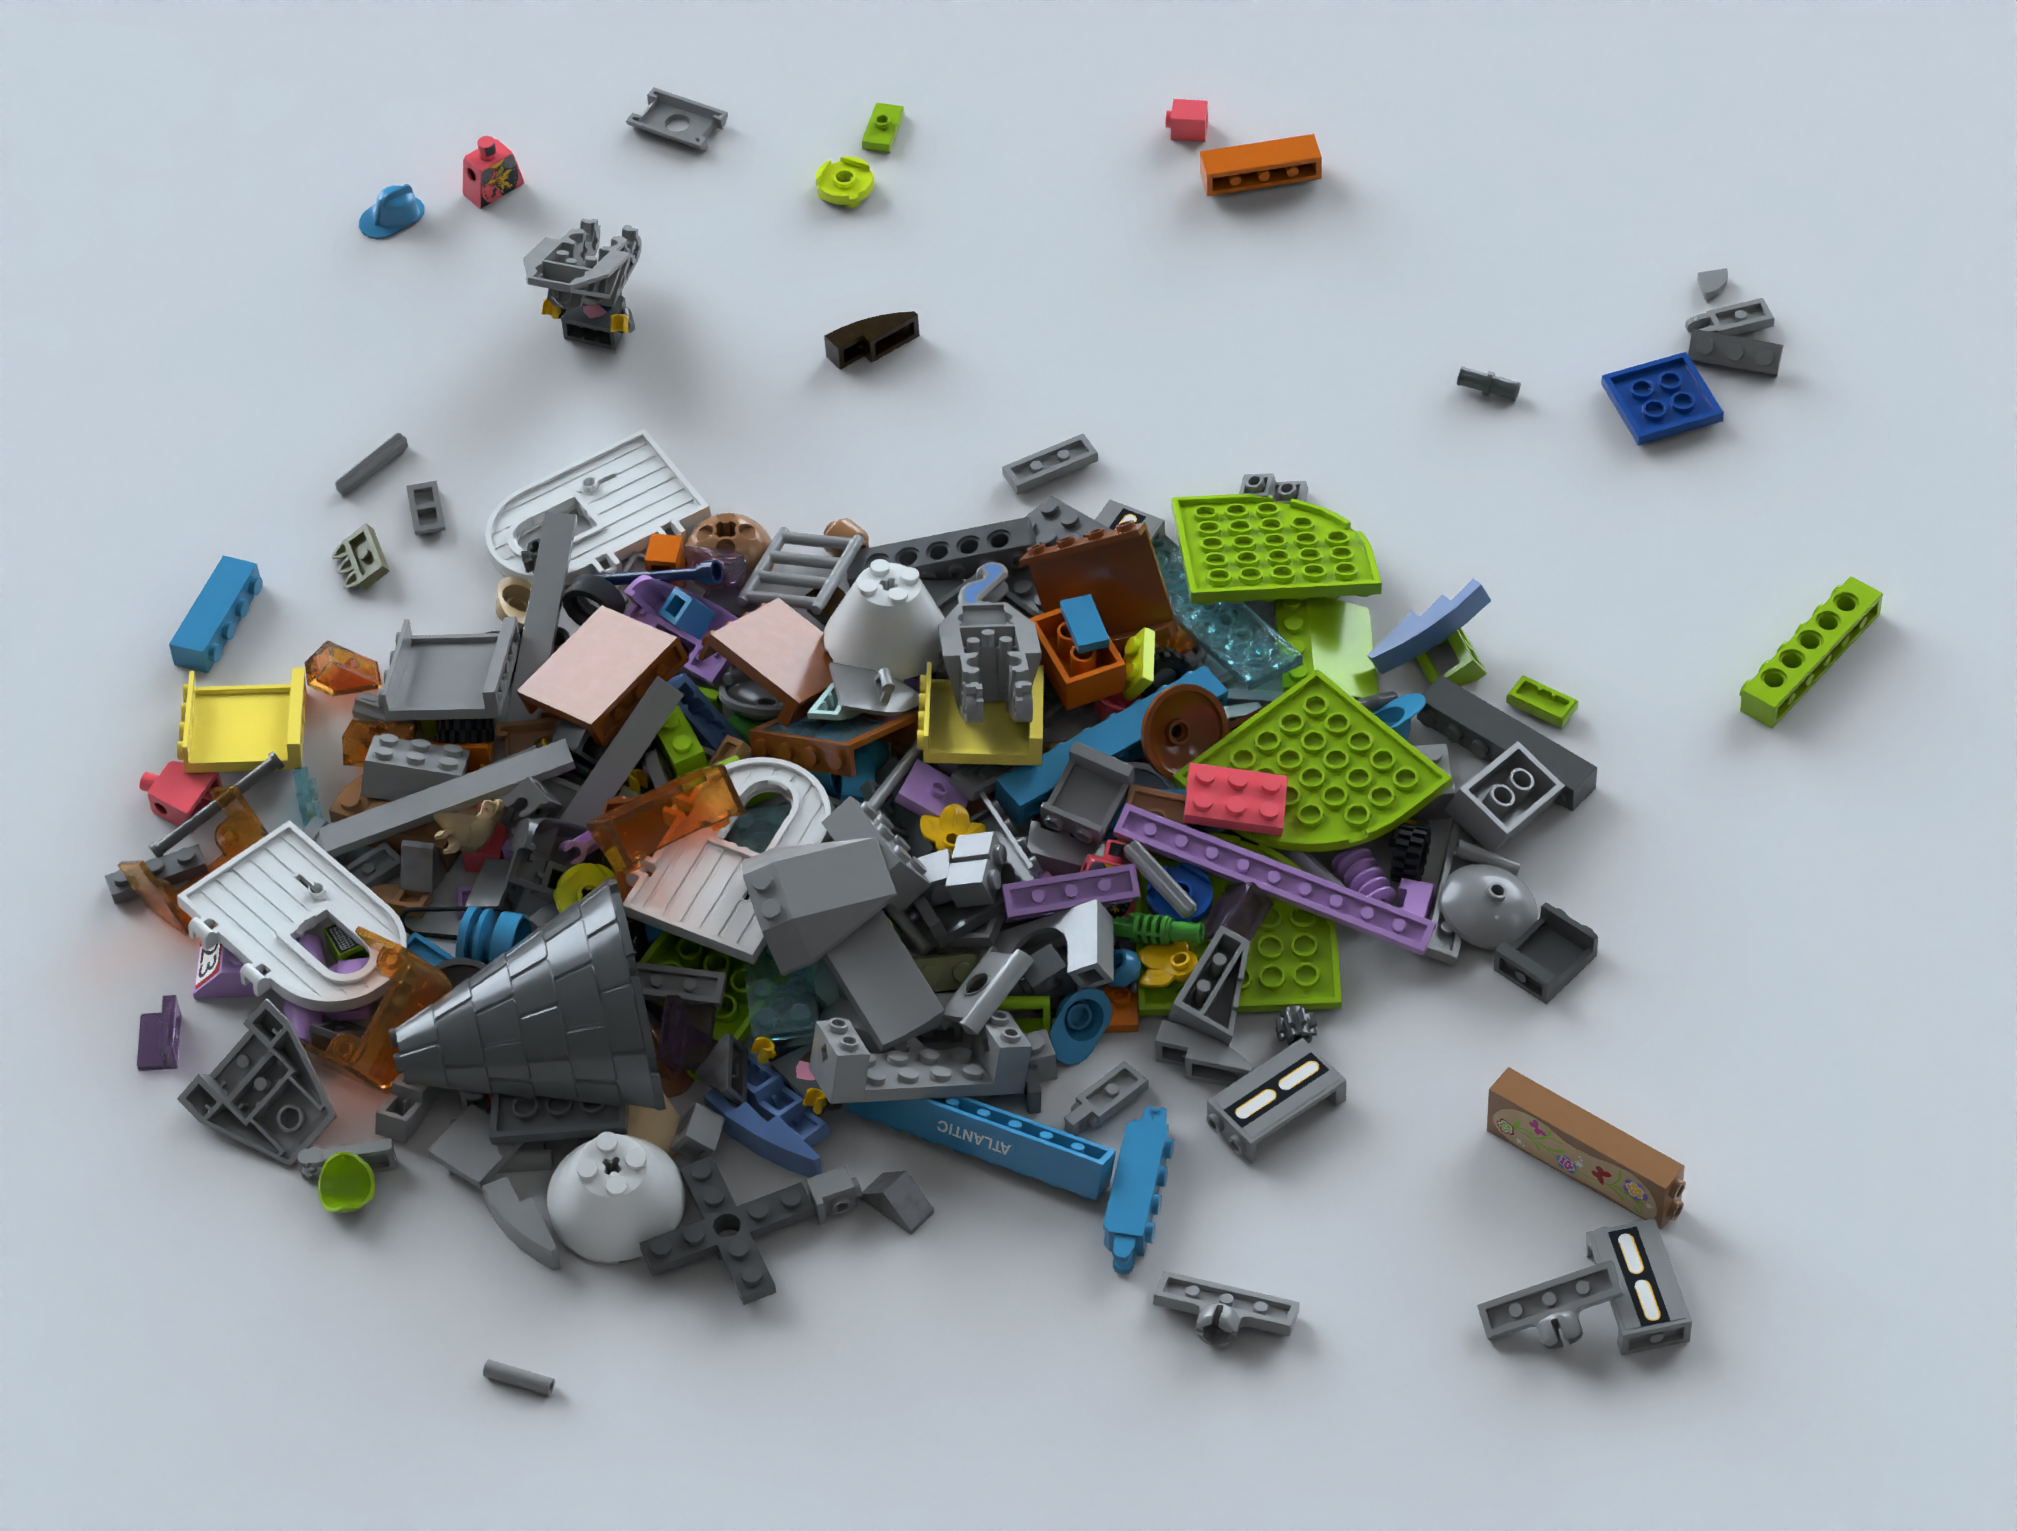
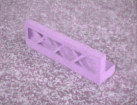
M1135 863L1002 884L1005 903V923L1045 917L1098 899L1104 907L1137 902L1140 898Z

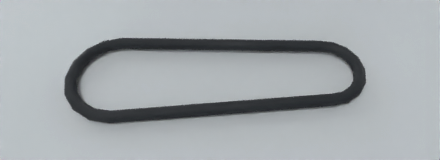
M470 906L409 907L403 910L400 920L405 931L412 935L415 931L409 929L404 921L405 916L409 912L466 911ZM476 906L481 907L483 911L489 908L499 912H512L507 908L499 906ZM416 931L423 937L457 940V935Z

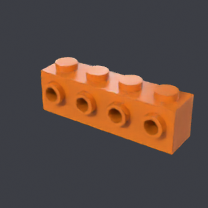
M1314 134L1200 151V175L1207 196L1322 179V156Z

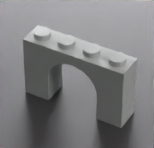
M1098 899L1001 931L994 944L1000 953L1013 954L1016 949H1019L1029 956L1051 943L1053 948L1067 946V973L1082 989L1094 988L1114 981L1113 916ZM980 947L979 961L990 947ZM988 977L979 979V989L985 985ZM1017 982L1007 996H1025V993ZM1001 1010V1011L1009 1012L1010 1015H1014V1014L1023 1012V1011H1025V1010Z

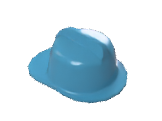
M409 184L386 187L377 196L376 204L368 208L361 215L359 228L369 238H387L421 219L424 214V205L421 200L414 196L412 187Z
M1406 694L1390 701L1382 708L1373 712V714L1407 740L1411 730V718L1423 709L1426 699L1422 694Z
M1084 988L1066 996L1059 1003L1056 1010V1019L1052 1025L1049 1038L1056 1058L1060 1062L1068 1065L1079 1064L1086 1060L1093 1052L1112 1017L1110 999L1103 991L1095 988Z

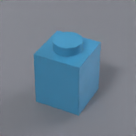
M677 587L674 588L658 612L672 624L699 640L717 615L702 602Z

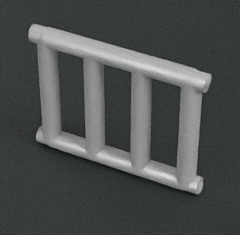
M781 527L736 599L737 604L740 606H746L747 603L767 604L779 597L792 608L811 609L814 614H820L864 541L863 537L858 534L854 535L853 538L797 533L790 532L786 527ZM784 544L844 550L840 558L780 551ZM775 563L832 569L829 577H819L768 570ZM760 583L821 589L817 597L756 591Z

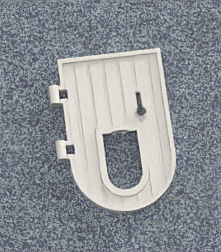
M642 429L507 496L491 513L486 525L485 539L491 561L506 577H519L532 584L534 574L533 572L526 573L521 556V551L525 550L518 546V542L525 534L543 526L545 512L568 514L576 510L581 517L584 516L589 521L591 529L574 537L566 585H568L581 574L621 573L622 566L620 561L630 557L634 551L640 552L648 548L651 534L667 535L664 530L670 527L675 535L682 536L683 545H685L687 542L685 529L711 517L709 505L649 433ZM607 559L608 564L611 566L606 570L599 564L600 561Z
M754 757L738 760L718 768L697 786L690 798L674 793L671 797L673 807L671 809L665 807L662 811L664 823L670 827V830L653 857L636 852L634 855L635 867L627 866L625 870L626 881L633 887L623 902L625 915L754 965L767 942L762 934L750 897L748 900L745 899L748 895V890L742 876V861L760 853L752 851L747 847H738L736 843L728 842L724 839L752 797L760 793L773 792L784 796L790 802L792 808L766 851L777 847L828 842L830 834L821 823L831 814L830 801L824 787L814 775L797 764L777 758ZM685 812L690 814L688 818H686ZM647 871H650V872L653 873L651 877H649V875L647 874Z
M290 820L177 895L178 906L192 918L188 924L189 937L193 940L200 937L202 948L205 951L219 942L244 964L240 970L241 983L246 986L251 982L254 994L257 997L272 988L285 1000L309 1010L322 1012L352 1010L372 1003L386 994L400 979L406 965V931L396 912ZM299 880H302L308 886V889ZM328 917L360 946H363L370 954V958L367 964L356 972L348 974L336 973L325 967L295 939L301 937L306 930L313 929L318 923ZM263 970H266L268 973L263 975Z

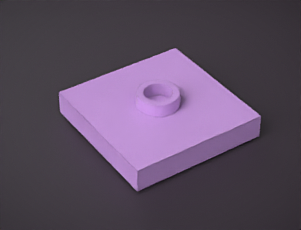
M917 759L894 801L921 817L922 815L940 817L941 812L946 806L959 804L966 808L969 799L949 783L951 777Z

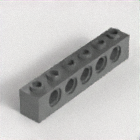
M1029 517L860 549L847 569V581L851 588L858 576L870 567L872 561L877 559H884L888 563L915 568L919 571L921 581L968 579L976 574L979 567L990 562L1003 564L1007 571L1029 567V565L1021 566L1019 560L1027 553V548L1036 545V536Z

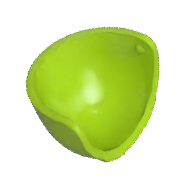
M343 1151L331 1155L324 1163L318 1181L319 1200L324 1209L330 1212H353L371 1201L375 1193V1179L369 1164L356 1154Z

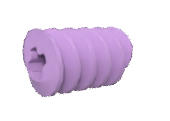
M1368 848L1350 849L1338 854L1333 859L1332 868L1345 887L1388 904L1394 900L1396 896L1395 889L1390 886L1388 878L1384 877V871L1378 867L1377 860L1372 858L1371 850Z

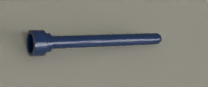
M704 560L694 568L593 575L606 579L614 586L630 585L631 582L641 575H648L664 582L697 580L699 583L709 586L721 583L723 569L718 560Z

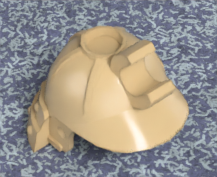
M502 799L494 801L484 800L481 809H477V806H472L456 813H437L433 815L435 821L443 829L435 834V839L447 838L449 842L448 847L442 851L443 854L456 853L458 850L475 853L477 850L482 849L490 840L496 827L502 822V818L505 817L508 808L501 801Z

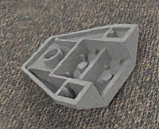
M876 837L777 847L742 861V876L758 923L782 976L814 964L898 896Z
M264 999L243 1023L249 1031L210 1075L198 1074L179 1095L177 1100L200 1123L293 1167L297 1163L296 1157L299 1151L306 1148L309 1149L338 1116L292 1023L268 999Z

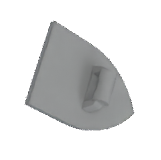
M832 662L829 664L841 709L874 715L896 716L909 713L919 707V693L902 681L893 678L889 668H881L879 671Z

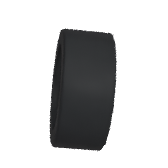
M593 574L577 576L562 598L563 608L566 613L579 626L598 609L586 598L593 600L599 606L603 605L622 614L626 609L625 599L621 592L606 579Z

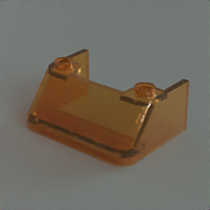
M719 764L702 766L591 819L585 824L616 872L623 871L626 875L643 867L641 861L647 855L702 828L711 826L713 831L721 829L731 823L730 817L741 816L747 812L725 765Z
M236 786L214 787L210 791L228 818L221 822L215 830V842L223 854L207 866L209 873L192 878L176 891L169 881L155 878L143 860L122 861L117 865L145 906L188 937V924L192 918L178 906L177 895L269 834Z
M357 926L355 930L357 935L368 947L379 951L376 960L379 971L393 981L362 1038L349 1033L339 1034L332 1039L326 1051L304 1041H301L310 1060L380 1093L390 1094L392 1093V1083L401 1073L397 1074L393 1057L394 1053H399V1048L392 1049L388 1029L398 1027L429 1004H434L452 990V984L444 972L405 947Z

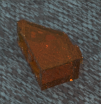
M328 640L304 662L307 685L333 697L374 690L381 686L377 661Z

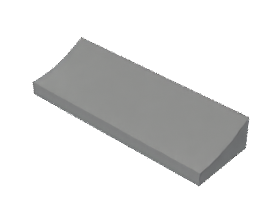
M882 909L823 956L824 961L881 1052L940 1026L945 1009Z

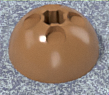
M737 513L717 514L702 521L688 537L684 548L686 568H694L704 560H718L723 569V578L720 584L742 590L770 545L771 538L759 523L745 515ZM774 563L771 565L768 571H772ZM691 580L696 585L705 590H707L709 587L705 586L703 583H699L697 580Z

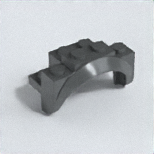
M526 818L520 820L509 850L510 853H513V857L505 882L531 890V895L549 901L554 900L553 893L560 877L565 871L578 865L565 863L566 859L575 854L574 847L566 852L559 851L558 848L563 841L573 840L590 830V828L553 818ZM607 844L588 854L585 860L581 862L604 865L613 872ZM583 888L581 891V893L583 894L582 898L585 897L588 893H590L593 889L587 891Z

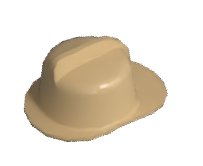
M506 577L501 579L497 585L496 614L502 622L504 617H516L519 629L524 627L532 585L527 580L519 577Z

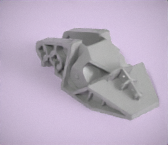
M582 219L580 229H571L560 240L545 237L523 259L526 284L549 288L547 299L553 305L562 309H574L582 304L594 307L597 305L613 307L640 257L642 241L640 236H638V229L625 225L622 228V237H613L611 239V246L599 248L598 263L597 257H595L600 243L601 225H598V219Z
M1007 602L957 604L938 626L941 644L939 659L944 660L958 711L965 724H982L984 702L1006 701V712H1009L1015 723L1032 722V685L1041 660V648L1035 623Z

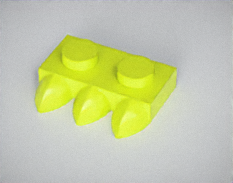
M1146 627L1135 636L1130 637L1125 645L1126 691H1123L1122 695L1127 701L1134 700L1153 683L1155 631Z

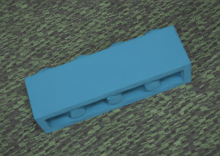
M222 556L169 643L174 665L209 673L214 663L220 660L224 646L228 640L233 638L241 618L247 615L250 603L262 589L263 580L260 577L257 563Z

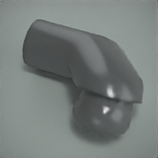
M1390 691L1361 698L1357 701L1369 711H1377L1390 701L1398 698V695Z

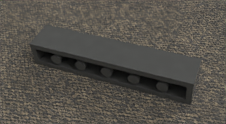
M1439 676L1422 693L1426 703L1417 714V720L1424 726L1443 734L1451 742L1458 743L1468 749L1476 757L1483 758L1491 763L1517 741L1520 742L1565 785L1554 800L1555 804L1562 805L1573 812L1596 789L1597 767L1447 678Z

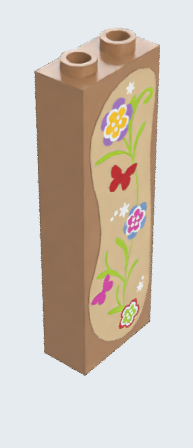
M1510 1067L1490 1087L1487 1131L1643 1220L1655 1218L1657 1226L1661 1230L1670 1219L1674 1221L1680 1215L1684 1203L1681 1201L1682 1193L1686 1186V1182L1683 1181L1685 1169L1683 1164Z

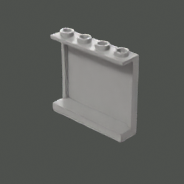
M504 617L499 633L412 635L409 619H404L401 632L396 634L395 651L390 653L389 670L384 672L383 689L378 691V705L380 708H384L386 721L500 718L521 643L517 618Z

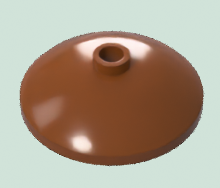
M1178 684L1163 690L1150 703L1142 722L1141 743L1148 763L1158 774L1173 780V775L1229 734L1225 710L1212 692L1198 685ZM1173 726H1174V727H1175V734L1172 736L1171 732H1172V728H1173Z

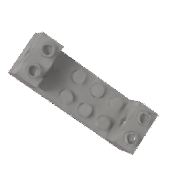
M1001 1010L994 1012L977 1035L973 1034L971 1049L956 1047L952 1050L922 1049L916 1052L892 1050L888 1053L875 1054L869 1053L849 1019L831 1018L830 1020L816 1021L809 1069L830 1104L1024 1094L1032 1046L1010 1013Z

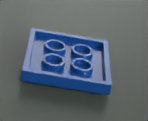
M1686 352L1602 375L1601 385L1638 445L1723 421L1724 412Z

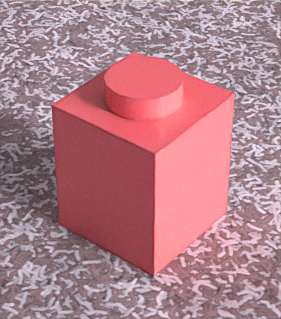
M1173 99L1172 111H1166L1165 127L1171 128V140L1206 141L1208 101Z

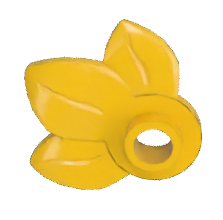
M959 804L946 806L941 812L940 817L922 815L920 819V829L923 837L934 843L937 851L949 848L952 855L957 836L986 832L984 824L970 823L967 810Z
M1174 941L1173 944L1168 946L1151 944L1143 947L1137 952V956L1148 969L1139 981L1140 986L1160 988L1169 985L1174 980L1186 982L1198 963L1196 954L1189 951L1187 942Z

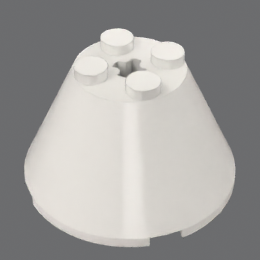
M877 559L872 561L870 567L858 576L828 620L824 630L825 652L828 651L833 659V663L879 671L881 668H889L892 677L904 683V679L926 675L927 662H932V673L943 665L944 660L939 659L941 644L938 626L945 617L919 578V571L917 569L901 564L888 563L884 559Z
M612 1132L600 1133L597 1138L583 1143L564 1157L551 1177L547 1192L548 1214L551 1225L559 1239L570 1250L583 1258L604 1264H619V1261L638 1257L643 1259L639 1243L677 1229L682 1221L686 1204L682 1175L675 1162L666 1152L647 1140L628 1135L614 1134Z

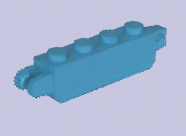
M1146 1106L1141 1120L1134 1119L1126 1124L1103 1222V1229L1105 1230L1104 1245L1114 1256L1113 1269L1117 1274L1126 1275L1130 1271L1132 1272L1136 1255L1144 1256L1146 1244H1152L1154 1240L1155 1223L1152 1222L1153 1215H1159L1162 1195L1158 1194L1159 1187L1166 1186L1168 1167L1164 1165L1166 1159H1172L1174 1151V1139L1169 1138L1166 1108Z

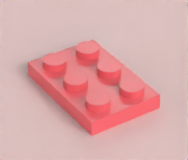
M1190 762L1187 774L1183 823L1282 836L1288 776Z

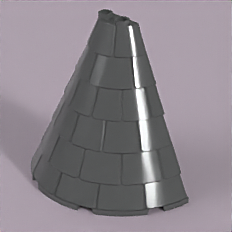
M615 877L602 882L580 901L574 902L543 927H538L509 951L503 952L471 978H466L434 1004H429L398 1027L388 1029L392 1049L399 1048V1053L393 1054L397 1074L404 1073L406 1084L449 1088L486 1094L498 1093L528 1098L544 1096L618 1107L627 1104L654 1108L658 1111L666 1109L633 945Z

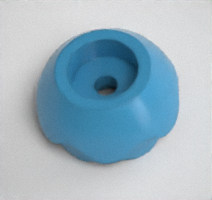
M1118 949L1113 951L1114 981L1107 984L1112 988L1123 989L1139 978L1141 961L1133 950Z

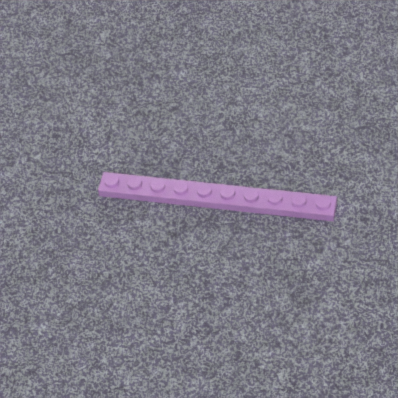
M1128 803L1125 804L1113 830V836L1129 843L1134 840L1139 841L1147 850L1181 863L1197 866L1204 872L1424 956L1436 928V922Z

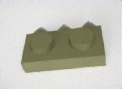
M367 523L343 540L332 555L333 559H344L337 571L339 574H349L343 584V588L350 589L362 586L367 589L390 572L376 533Z

